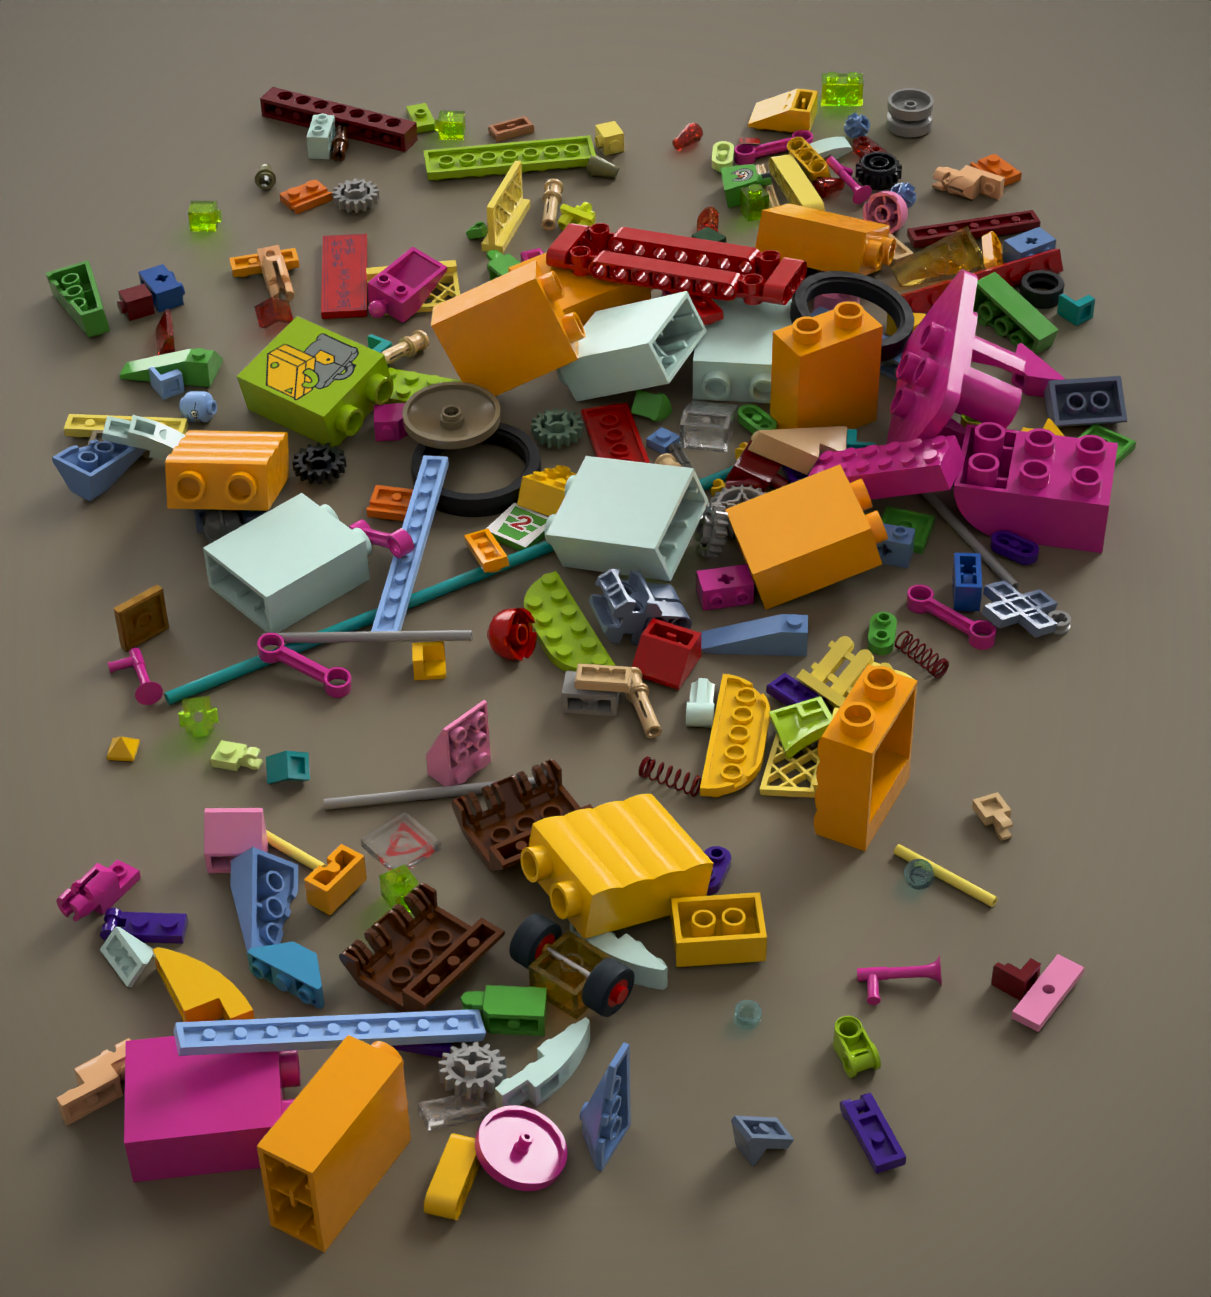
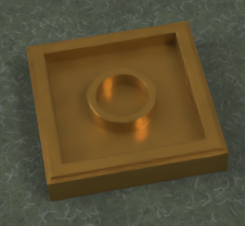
M158 584L113 608L120 645L125 652L169 629L163 588Z

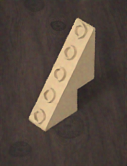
M847 427L759 430L751 436L752 443L748 450L808 475L821 453L846 449Z

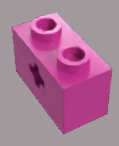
M747 564L696 571V591L703 611L754 604V582Z

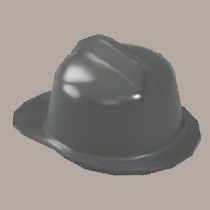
M210 509L204 514L202 520L204 536L210 544L244 525L241 510Z

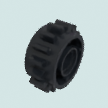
M868 153L859 159V163H856L855 177L858 178V181L863 186H870L872 190H886L898 183V179L902 178V165L899 164V160L889 153Z

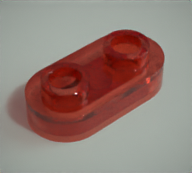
M860 136L853 141V152L860 158L872 152L887 153L884 148L867 136Z
M713 206L706 207L698 216L697 232L706 227L718 232L719 212Z

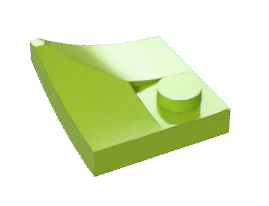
M821 696L769 712L771 723L778 735L787 759L792 758L810 743L820 739L833 719Z

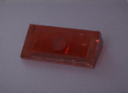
M166 309L155 330L158 356L175 352L171 310Z

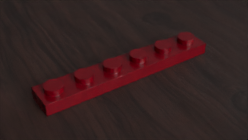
M1033 210L908 228L907 237L914 248H924L931 245H944L950 242L981 238L991 231L996 235L1027 232L1040 227L1041 221Z

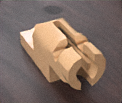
M968 165L961 171L950 167H938L932 178L938 181L932 184V188L940 191L948 190L949 194L959 195L971 200L975 199L979 194L999 200L1003 196L1005 177Z
M279 245L257 249L266 288L270 293L272 301L280 304L279 293L281 292L284 293L286 302L291 301L294 298V291Z
M128 1038L116 1044V1052L113 1053L107 1049L101 1055L74 1069L78 1087L68 1090L65 1094L56 1098L61 1118L66 1125L123 1096L120 1081L125 1080V1041H130L131 1039Z

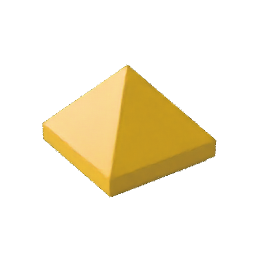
M121 736L113 738L106 756L107 760L134 762L140 739Z

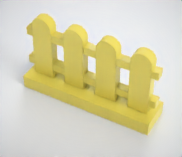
M842 636L836 643L831 641L828 644L830 650L819 664L816 662L812 664L811 668L813 671L811 674L802 669L796 676L800 683L825 698V702L833 708L841 707L868 664L872 665L874 662L873 654L867 649L860 650L856 656L853 655L851 652L854 649V643L848 636ZM845 659L850 661L839 677L834 675ZM881 663L879 665L894 670L889 663ZM828 681L833 683L831 687L826 685Z

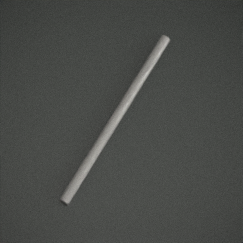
M933 492L920 493L975 553H981V559L1001 580H1005L1013 588L1018 589L1019 583Z
M472 630L277 633L282 636L284 643L472 641L473 638Z
M534 777L528 778L531 787L538 788ZM497 781L324 799L325 810L456 797L465 796L470 792L482 794V787L487 785L491 787V784Z

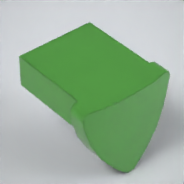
M637 390L631 413L651 418V421L660 422L672 413V406L668 397L663 393L656 395Z

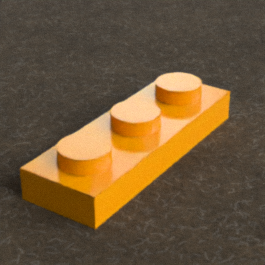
M295 248L281 250L287 270L300 267ZM257 254L229 258L233 277H246L262 273Z
M488 528L464 535L467 547L484 572H498L503 567L509 566L508 556Z

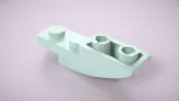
M136 415L132 416L131 421L107 416L102 434V440L150 450V458L166 461L169 454H172L174 447L178 446L180 440L185 437L184 434L171 427Z
M569 921L570 933L580 940V955L597 966L606 958H614L632 969L635 974L634 984L660 990L668 987V967L665 962L646 950L640 941L634 940L627 933L617 939L613 932L584 939Z
M585 1017L579 1022L569 1025L565 1031L554 1038L544 1041L537 1048L538 1061L529 1063L522 1071L511 1078L503 1080L495 1088L496 1108L511 1105L519 1106L528 1099L537 1107L559 1090L572 1076L587 1051L590 1043V1020Z

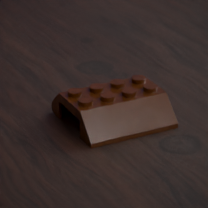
M553 758L542 762L540 766L537 764L531 767L538 789L532 791L531 784L524 771L518 772L516 776L511 775L491 784V787L488 785L482 787V795L488 807L486 811L482 812L474 792L468 793L466 798L461 796L451 801L463 835L490 871L503 870L521 862L522 850L529 847L533 823L548 817L564 816L580 809H593L591 804L580 807L562 785V768Z
M420 882L403 899L408 909L414 915V919L402 904H396L391 908L392 910H389L371 926V929L369 928L364 932V938L375 952L374 955L364 942L356 939L351 946H348L339 954L340 961L360 987L401 1013L425 1010L505 935L504 930L482 917L473 926H470L440 908L437 904L436 890L423 882Z

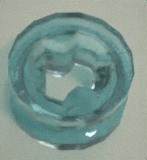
M752 1000L740 1001L734 1010V1023L744 1030L756 1028L761 1022L762 1009L760 1005ZM748 1012V1015L753 1013V1018H748V1015L743 1017L742 1013Z

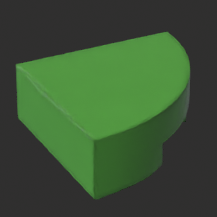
M477 222L467 230L466 235L468 239L484 237L488 233V228L484 222Z

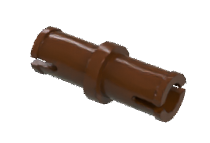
M341 126L335 129V137L332 140V158L337 161V156H340L339 162L345 159V152L349 145L347 140L348 129L343 126V131H341Z

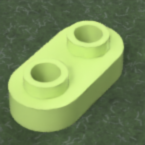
M720 141L713 145L712 168L721 173L722 167L733 166L734 145L727 141Z

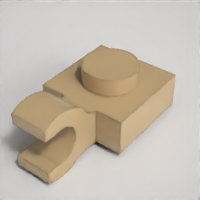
M998 792L972 800V809L985 826L993 824L995 832L1001 841L1012 838V834L1008 830V828L1013 827V823L1010 820L1011 809Z

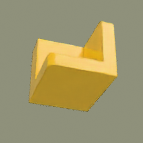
M444 642L412 643L414 681L445 679L446 659Z

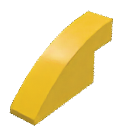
M160 947L152 949L156 969L183 1022L214 1021L222 1017L224 1020L255 1019L254 1011L245 996L220 972L188 955Z

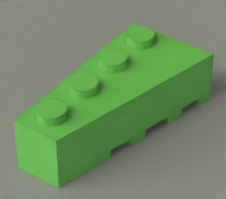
M89 260L45 273L53 296L88 338L100 336L110 331Z
M993 272L977 281L973 311L978 315L979 324L984 327L989 325L995 329V333L1000 337L1007 336L1015 346L1022 343L1035 354L1053 345L1059 329L1002 277Z

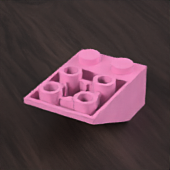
M485 700L443 728L426 754L428 775L443 786L460 785L491 762L488 710Z

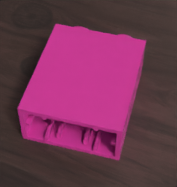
M174 1036L125 1041L124 1144L133 1182L260 1168L257 1145L295 1100H285V1088L301 1086L298 1050L178 1056Z

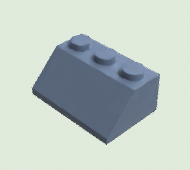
M1121 376L1051 380L1045 388L1044 396L1047 415L1057 427L1127 422Z

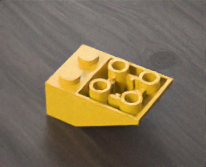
M795 89L756 103L748 127L757 130H775L777 132L811 131L817 114L818 91Z
M556 465L555 468H545L544 471H534L533 474L523 476L517 505L547 516L556 514L565 498L566 482L570 476L576 475V473L570 472L569 467Z

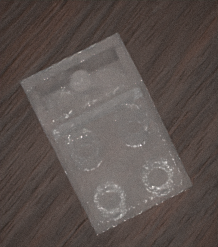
M691 400L683 410L680 421L681 448L728 453L738 405Z

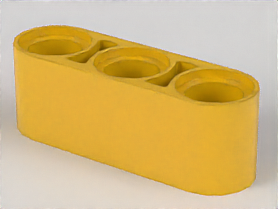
M794 137L789 140L787 149L793 155L807 178L819 188L829 185L832 181V176L826 161L804 138Z
M454 1133L450 1135L427 1190L424 1201V1213L456 1221L459 1219L480 1167L475 1151V1138Z

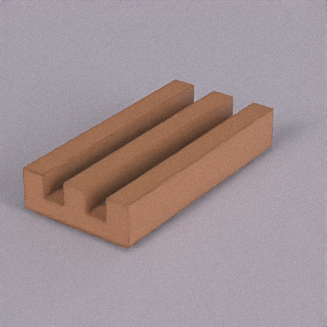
M526 116L488 126V133L492 134V138H495L496 142L535 132L534 125Z

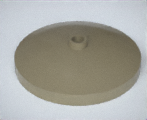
M443 382L427 386L414 393L406 401L402 411L403 425L408 435L423 445L438 449H460L476 445L489 438L497 430L501 420L500 404L497 398L487 389L466 382Z

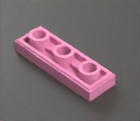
M1057 954L1012 1011L1011 1018L1039 1032L1082 977L1084 967Z

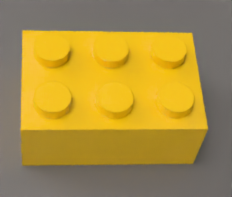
M760 892L671 898V927L676 967L766 961L767 934Z

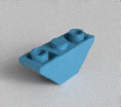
M293 941L250 948L247 951L249 969L256 978L265 979L274 984L279 990L287 991L297 996L305 1004H312L319 1009L325 1006L318 959L315 952Z

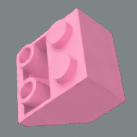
M205 808L204 855L208 873H231V860L251 847L268 853L269 846L263 808Z

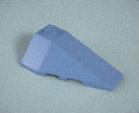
M95 439L89 441V445L79 448L77 445L68 447L53 456L52 462L70 491L91 501L106 492L146 450L110 441L99 442Z
M780 614L702 631L701 653L807 656L808 615Z
M251 847L231 860L230 887L247 951L250 948L281 943L284 934L282 928L285 920L289 918L291 913L289 907L298 893V864Z
M623 1043L590 1101L584 1103L579 1116L580 1120H582L583 1137L595 1168L599 1171H603L631 1125L630 1044Z

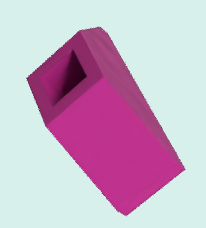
M1020 343L1017 345L1016 354L1026 359L1025 371L1022 376L1012 372L1011 383L1017 388L1022 389L1025 395L1045 398L1044 391L1048 382L1051 380H1065V378L1024 344Z

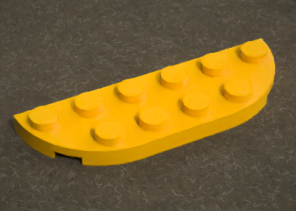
M722 675L700 785V796L717 798L738 791L751 783L762 768L770 725V705L764 693L761 695L753 688V683L738 676Z

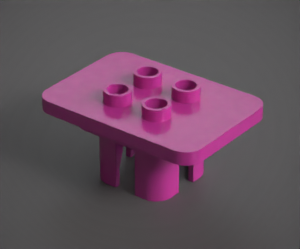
M964 269L960 270L907 340L896 371L897 384L895 396L890 406L891 419L886 444L908 442L914 439H930L940 435H955L962 449L966 428L951 418L954 412L966 415L982 423H997L1004 429L1014 419L1020 405L1022 389L970 367L971 362L996 366L1010 373L1014 372L1022 376L1026 363L1025 357L975 335L978 315L973 311L978 280L977 275Z

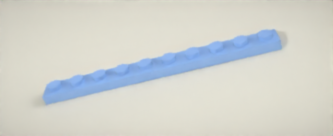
M423 456L402 529L406 530L411 536L414 550L402 558L393 556L371 631H401L449 466L448 457Z
M479 1009L176 1022L173 1030L178 1056L337 1048L347 1035L369 1045L375 1041H382L390 1046L483 1041L486 1035Z

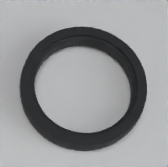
M826 271L807 277L796 290L790 309L792 324L800 317H812L807 303L812 298L822 294L838 293L856 296L870 301L886 311L894 320L897 332L888 338L882 339L881 362L891 360L900 355L913 332L914 315L908 302L893 288L874 278L853 272Z
M500 422L497 430L480 443L503 446L517 453L526 465L521 476L504 488L486 493H460L442 487L436 510L461 517H486L503 513L513 503L517 504L523 476L533 474L534 471L541 472L540 454L533 439L522 430ZM421 443L417 445L411 464L414 486L423 456H438L448 449L433 448Z

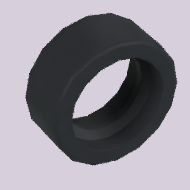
M1035 270L1028 272L1022 277L1020 294L1034 308L1048 309L1058 305L1059 295L1064 292V281L1058 274L1051 271ZM1034 288H1045L1050 291H1040Z

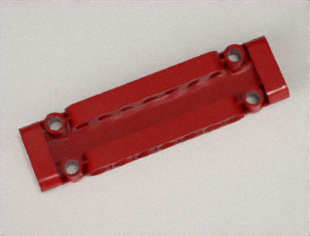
M596 223L592 226L568 224L546 253V264L548 266L572 270L575 276L583 277L591 274V276L599 280L676 293L687 291L689 295L724 301L742 298L744 303L748 305H758L762 302L786 305L803 282L807 272V262L805 260L784 257L781 261L780 253L775 250H766L761 253L758 249L749 246L629 227H620L615 233L610 232L609 225L605 223Z

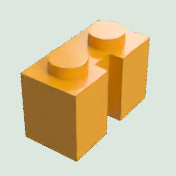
M343 844L327 857L328 866L326 868L319 865L304 879L307 903L328 915H331L367 880L364 855Z

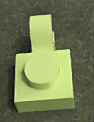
M221 740L210 759L212 767L238 771L240 766L258 770L263 763L262 759H257L261 752L259 748L249 747L247 749L245 744Z

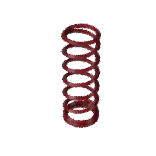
M903 631L897 636L895 648L901 649L903 654H907L910 659H914V662L920 664L923 669H927L928 673L932 674L935 678H939L946 673L949 667L948 660L945 658L938 660L939 654L935 653L932 655V648L925 651L926 644L919 645L920 640L918 638L913 640V634H910L909 631ZM907 633L908 635L903 639L901 646H897L899 637ZM917 641L916 646L910 651L912 644ZM909 645L907 652H905L903 648ZM924 646V648H923V650L920 652V654H918V655L916 656V654H917L918 650L920 649V647ZM915 650L914 657L910 656L909 653ZM930 651L929 656L923 660L925 654ZM919 656H921L920 662L916 660ZM937 656L936 660L929 665L933 657ZM928 660L927 666H926V667L923 666L922 663H924V662H926V661Z
M646 756L641 761L638 769L639 777L645 778L648 776L650 781L657 779L660 785L666 782L668 788L674 786L676 791L683 789L685 794L690 793L692 797L696 796L699 792L701 776H695L691 790L686 792L685 786L689 781L690 772L686 773L683 786L677 788V782L682 773L681 769H678L676 772L674 783L669 785L668 779L673 771L672 765L667 770L665 780L660 782L659 776L664 769V762L659 765L657 776L652 779L650 774L654 769L656 760ZM698 781H699L698 788H697L696 792L693 794V790L695 789V787H696V785H697V783H698Z

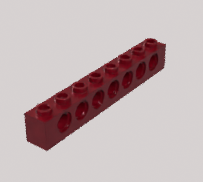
M276 87L269 89L260 98L263 117L309 128L313 115H334L335 127L341 126V131H343V126L348 129L347 138L402 152H407L418 141L417 123L414 121Z

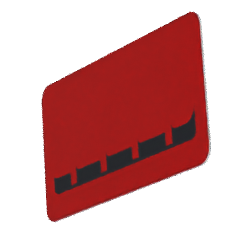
M739 138L742 144H760L759 138Z

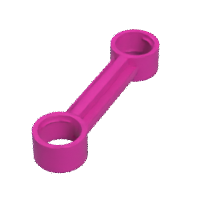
M798 130L792 134L791 138L757 146L739 144L734 149V161L738 165L753 164L755 158L788 151L787 143L794 137H802L811 144L813 143V134L810 131Z
M362 519L348 526L351 530L360 528L368 536L371 544L389 548L396 558H402L414 550L411 536L402 528L391 534L372 530L368 523Z
M914 585L908 589L906 605L910 611L919 614L927 612L933 614L969 635V644L976 649H989L995 644L996 627L991 622L986 620L974 622L933 599L934 592L926 585ZM977 634H986L988 636H980Z
M266 633L258 639V656L263 662L276 663L280 661L323 683L325 692L334 698L344 697L351 691V674L347 669L342 667L328 669L285 647L284 639L277 633ZM267 645H276L279 647L275 651H267L263 649ZM334 679H341L346 683L335 686L329 682Z

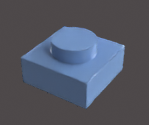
M663 427L646 438V446L661 454L668 452L669 449L667 447L669 444H680V436Z

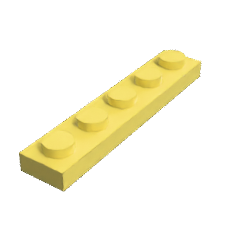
M69 414L64 426L65 436L78 438L91 437L93 430H104L107 416L110 415ZM111 416L129 421L132 420V416ZM144 417L171 427L184 435L187 432V418Z

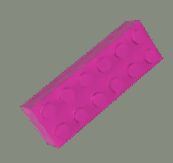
M940 435L923 440L914 439L901 443L892 442L879 446L870 445L857 449L848 448L835 452L826 451L820 454L808 477L841 464L849 483L862 479L872 500L950 490L965 462V458L955 435Z

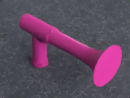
M833 156L826 160V164L853 191V202L855 204H862L870 197L871 187L858 185L851 177L853 174L851 168L841 165Z
M132 648L129 651L130 657L107 662L110 674L118 670L134 667L140 682V686L135 691V698L140 704L152 705L161 699L163 689L157 682H150L139 648Z
M940 955L935 962L923 966L857 968L858 982L867 981V1003L870 1005L880 1003L879 981L930 978L939 982L942 987Z

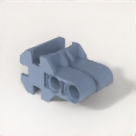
M610 569L598 576L595 584L601 587L604 594H591L588 602L610 643L619 644L623 634H631L632 639L630 643L638 645L641 634L653 618L687 629L691 628V619L673 586L669 584L646 583L641 572L631 570L627 580L619 579V569Z

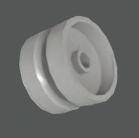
M903 88L889 95L886 125L891 133L902 137H919L930 132L933 121L934 99L928 92L915 88Z

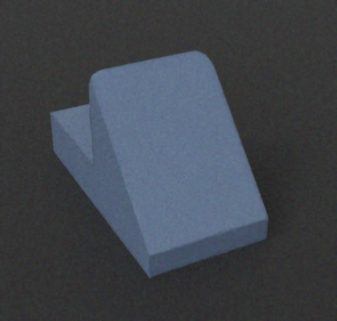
M734 1115L731 1120L735 1145L751 1166L757 1163L767 1148L788 1149L794 1141L793 1137L776 1117Z

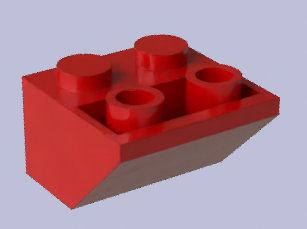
M653 618L641 634L632 667H637L641 670L643 679L679 690L701 658L702 633Z

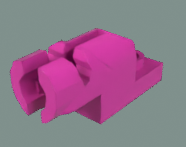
M118 859L108 868L96 863L85 875L72 883L71 889H66L57 898V906L65 917L74 912L73 920L75 922L86 917L93 910L103 915L107 909L111 908L141 879L140 871Z

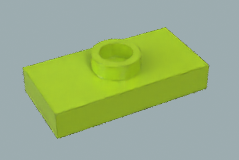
M426 103L406 106V113L410 121L417 123V133L437 130L436 122Z

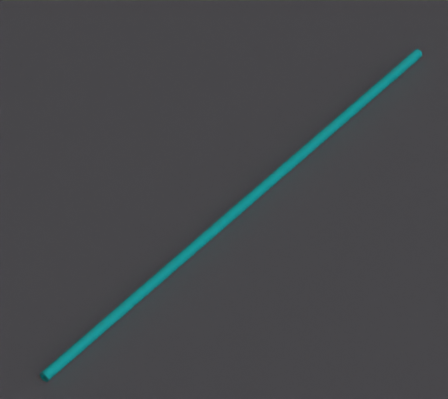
M733 466L699 479L703 490L712 488L715 479H722L725 483V479ZM543 541L508 555L509 566L503 567L498 572H484L481 567H478L411 594L407 610L554 551V549L547 541ZM378 608L318 632H353L373 624ZM287 643L284 646L297 653H301L323 643ZM257 655L164 693V697L168 705H171L273 663L263 662Z

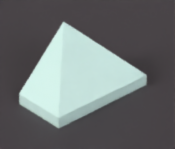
M116 926L100 948V951L124 984L130 988L134 985L153 955V948Z

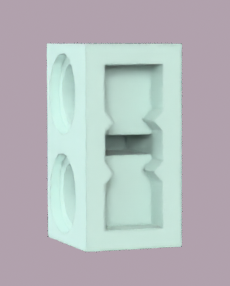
M313 115L306 136L309 159H330L333 150L332 140L335 137L336 129L334 115Z

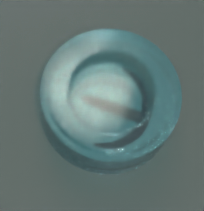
M914 859L906 865L904 877L911 888L921 890L932 884L934 871L928 861Z

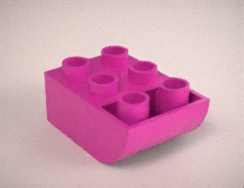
M984 422L979 425L967 424L961 450L965 462L954 483L956 504L964 518L986 535L992 536L996 531L1006 530L1026 538L1037 545L1102 553L1118 443L1106 442L1103 438L1096 435H1084L1080 438L1058 436L1047 429L1041 428L1026 432L1004 429L1001 425L993 422Z

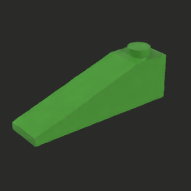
M203 348L177 351L126 362L119 374V378L151 382L148 368L153 366L160 375L179 369L183 376L184 385L211 387L223 363V357L214 350H205Z

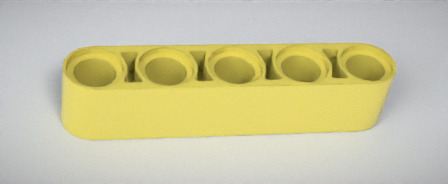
M792 154L769 158L770 173L790 204L825 211L821 197Z

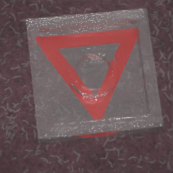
M407 812L402 813L361 839V846L396 877L401 876L442 849L441 841Z

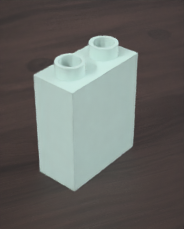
M687 291L595 311L584 325L586 338L578 341V360L558 368L557 373L561 382L568 385L576 402L669 384L707 330Z
M735 298L732 301L712 299L723 310L724 319L710 325H704L707 332L695 347L693 357V399L770 403L773 331L792 325L790 319L792 299L786 305L766 302L758 305H748L744 303L742 298Z
M586 456L577 474L568 478L565 485V498L558 512L550 515L546 521L545 539L548 544L552 545L563 567L599 572L619 569L621 575L628 576L631 570L640 571L644 578L671 581L709 501L694 468Z
M303 493L203 547L209 587L267 633L281 632L370 579L367 556L372 554V545L365 532L360 528L351 530L339 521L338 516L330 506L326 504L319 506Z

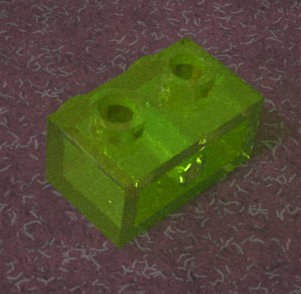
M822 73L821 105L862 106L863 73Z

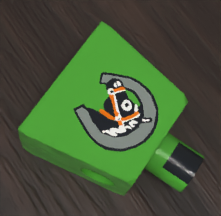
M754 164L721 168L728 208L760 199V187L772 185L770 172L757 174Z

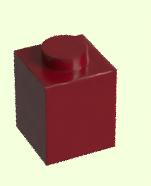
M145 284L118 291L120 298L117 301L118 309L121 314H125L129 321L155 314L152 294Z

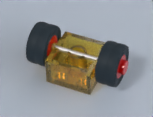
M534 913L527 917L517 928L510 943V957L529 970L530 986L547 988L548 1002L575 1019L580 1017L588 1008L603 1017H610L624 1005L632 991L635 974L631 968L569 930L562 935V929L559 924L543 914Z

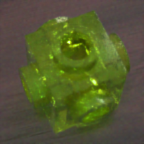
M211 697L182 699L183 711H178L180 728L185 727L186 732H192L193 737L209 735V730L215 729L214 723H219L217 707H212ZM198 712L203 714V719L200 722H196L194 719L195 714Z

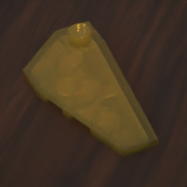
M966 226L890 268L900 287L954 279L962 269L975 273L985 268L983 254L970 229Z

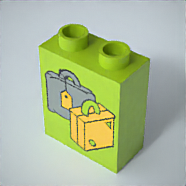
M298 316L236 376L248 410L307 438L320 442L324 446L330 443L331 448L336 445L339 446L347 436H354L362 427L364 419L374 409V405L385 404L390 399L394 389V383L390 377L384 354Z

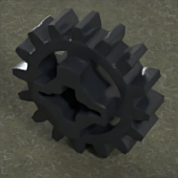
M317 442L314 447L308 444V448H300L299 453H295L294 460H292L295 476H300L301 481L308 479L309 484L318 481L320 485L324 480L330 483L333 477L339 479L340 473H345V467H347L344 451L339 450L337 445L331 448L330 443L321 446L320 442Z

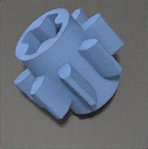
M855 112L845 120L844 131L848 137L852 139L856 137L857 140L866 137V133L869 132L870 122L865 115L861 114L858 116Z
M903 182L897 183L890 190L903 198L907 208H910L916 201V193L913 192L915 187L908 182L906 184Z

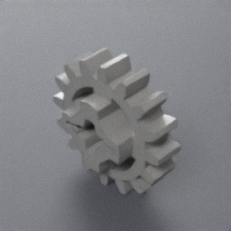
M353 179V182L345 180L344 184L338 183V187H334V192H332L334 206H339V210L346 209L348 213L352 210L358 213L359 210L367 211L368 207L374 208V204H378V199H380L377 185H373L372 181L366 183L365 179L360 181Z
M708 503L696 527L694 539L698 541L696 548H699L698 554H701V557L717 558L718 553L722 552L721 546H724L727 542L729 520L726 518L728 513L725 512L726 507L720 503Z
M463 1042L460 1049L454 1046L450 1047V1054L443 1053L442 1061H439V1082L445 1083L446 1091L455 1089V1096L457 1097L465 1093L467 1099H471L473 1094L484 1098L485 1091L494 1094L495 1086L497 1087L503 1079H506L505 1057H500V1050L498 1049L490 1051L489 1044L482 1048L479 1047L478 1042H474L472 1046L468 1047Z

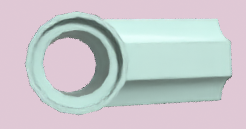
M698 678L696 682L691 684L690 702H687L686 726L712 728L715 713V703H713L715 684L706 678Z

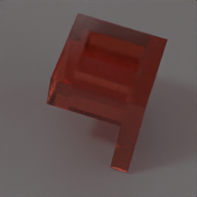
M271 297L254 306L259 327L267 328L277 322L290 324L293 321L289 301Z

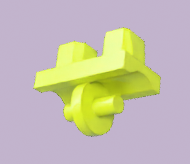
M584 202L581 206L576 205L575 208L564 203L561 205L560 211L562 215L557 221L561 230H564L570 223L586 226L595 224L596 213L592 211L590 203Z

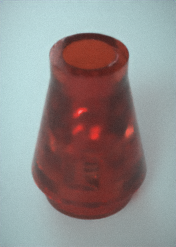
M688 123L672 141L673 146L680 151L687 146L697 143L701 140L703 131L697 123Z
M817 177L812 181L813 187L821 198L844 189V181L841 178Z

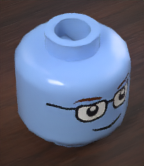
M190 391L181 398L179 409L181 415L187 418V421L206 423L212 419L213 414H216L217 403L208 392Z

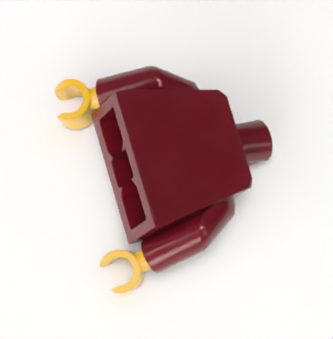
M750 440L749 443L742 442L739 448H735V458L737 461L726 477V483L722 479H715L710 490L712 497L715 496V492H721L722 488L730 489L732 485L735 487H740L741 485L749 487L752 485L753 489L761 488L762 492H765L768 486L776 490L786 486L789 481L777 474L782 464L748 450L752 443V440Z

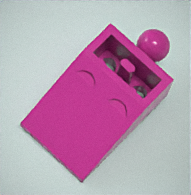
M411 247L368 282V302L370 303L368 310L370 315L374 318H382L387 313L404 323L420 309L446 273L447 266L415 247Z

